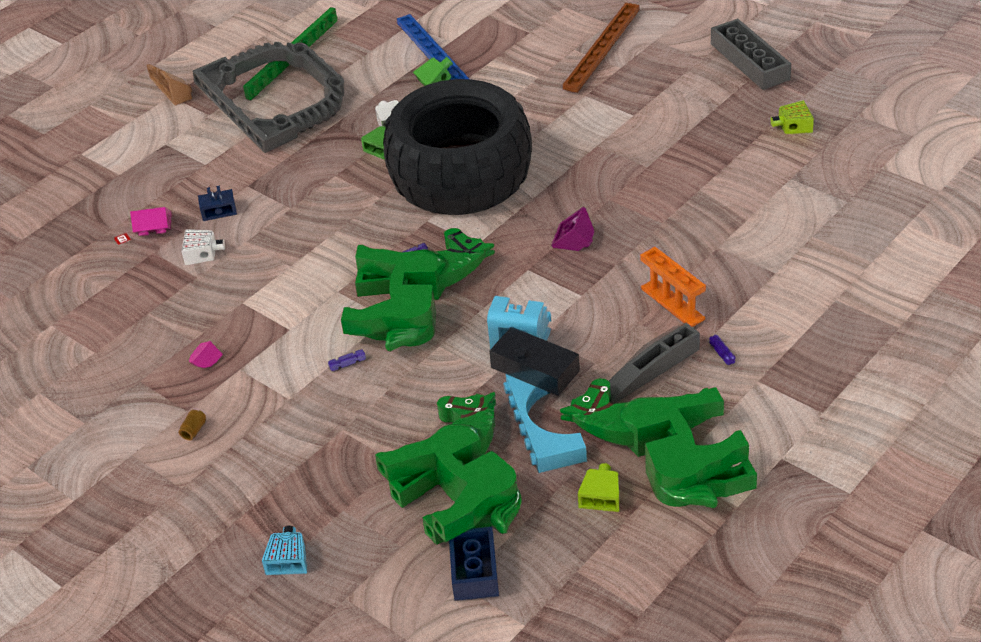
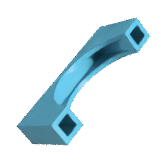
M506 374V382L503 383L506 394L510 395L508 396L510 407L515 408L513 410L515 420L520 422V434L525 436L526 450L531 451L529 454L532 466L536 465L538 473L587 462L586 445L581 433H552L538 427L529 418L528 414L531 407L550 392Z

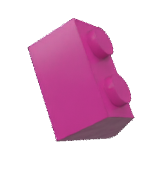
M166 207L130 211L132 230L138 236H148L149 232L163 234L166 233V230H171L172 213Z

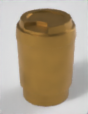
M191 410L180 426L179 435L185 440H192L205 424L206 415L201 410Z

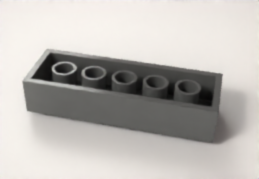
M738 18L711 28L710 44L762 90L791 80L792 63Z

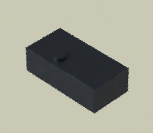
M510 327L489 350L492 369L557 396L563 392L580 372L578 353L514 327Z

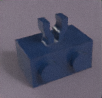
M219 185L216 186V192H211L210 187H208V194L198 195L203 221L237 215L232 189L221 191Z

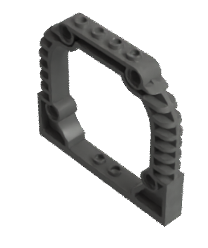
M268 42L264 43V46L257 45L255 49L250 48L246 53L241 52L239 56L234 55L230 60L222 57L193 70L194 84L264 153L298 138V132L302 133L307 128L311 129L315 124L319 125L323 120L327 121L331 116L334 117L341 108L342 97L344 96L343 77L304 43L292 44L287 42L286 46L281 42H274V44ZM287 61L293 67L304 68L324 87L325 98L289 116L279 114L274 116L273 119L255 118L250 120L243 113L242 109L237 107L232 99H229L223 93L226 85L234 84L237 76L269 62Z

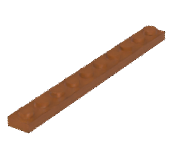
M625 2L563 83V90L576 93L580 91L639 12L640 5Z

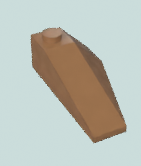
M151 64L146 65L150 79L175 106L192 99V88L189 83L187 84L182 78Z

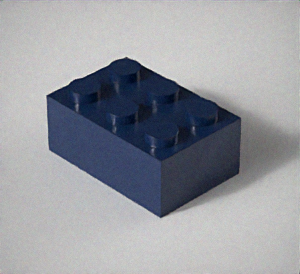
M493 527L469 529L449 540L454 601L499 596Z

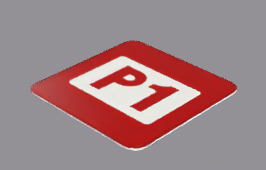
M127 233L114 237L118 245L131 240Z

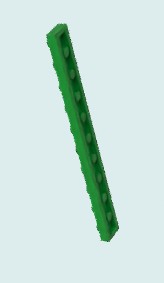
M330 7L291 43H304L310 47L338 21L336 8ZM287 61L269 62L243 86L245 98L251 101L290 64Z

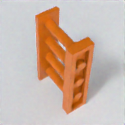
M653 247L640 254V260L650 267V281L642 285L641 289L683 323L694 327L704 321L705 316L696 310V296L706 291V285L657 247ZM658 274L663 278V283L658 280ZM670 284L675 287V293L670 290ZM683 294L688 297V303L683 300Z

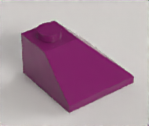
M584 206L559 224L551 244L553 248L579 251L591 245L595 231Z

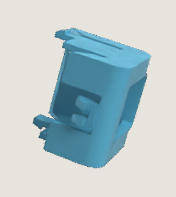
M494 296L487 315L490 349L510 327L547 341L551 328L548 327L549 321L551 322V313L547 311V307H543L544 302L529 300L524 314H521L522 305H517L515 310V305L509 304L510 298Z

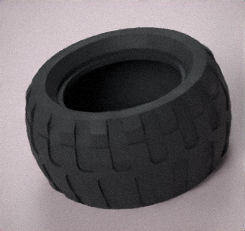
M452 79L418 88L405 96L391 110V115L387 118L385 125L383 151L390 178L397 192L406 197V201L433 213L464 215L497 206L517 192L520 185L527 178L532 153V136L523 107L512 94L492 83L473 79ZM459 144H474L460 148H443Z

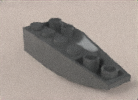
M684 323L670 328L643 345L609 380L611 388L610 403H617L699 351L700 333L689 324Z

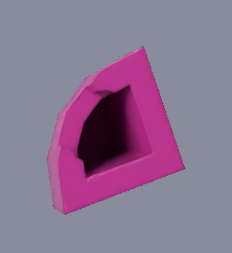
M211 341L199 344L191 354L189 362L196 367L207 368L214 365L223 354Z

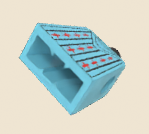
M285 526L283 533H273L270 536L262 558L266 575L307 573L302 533L296 532L295 527Z

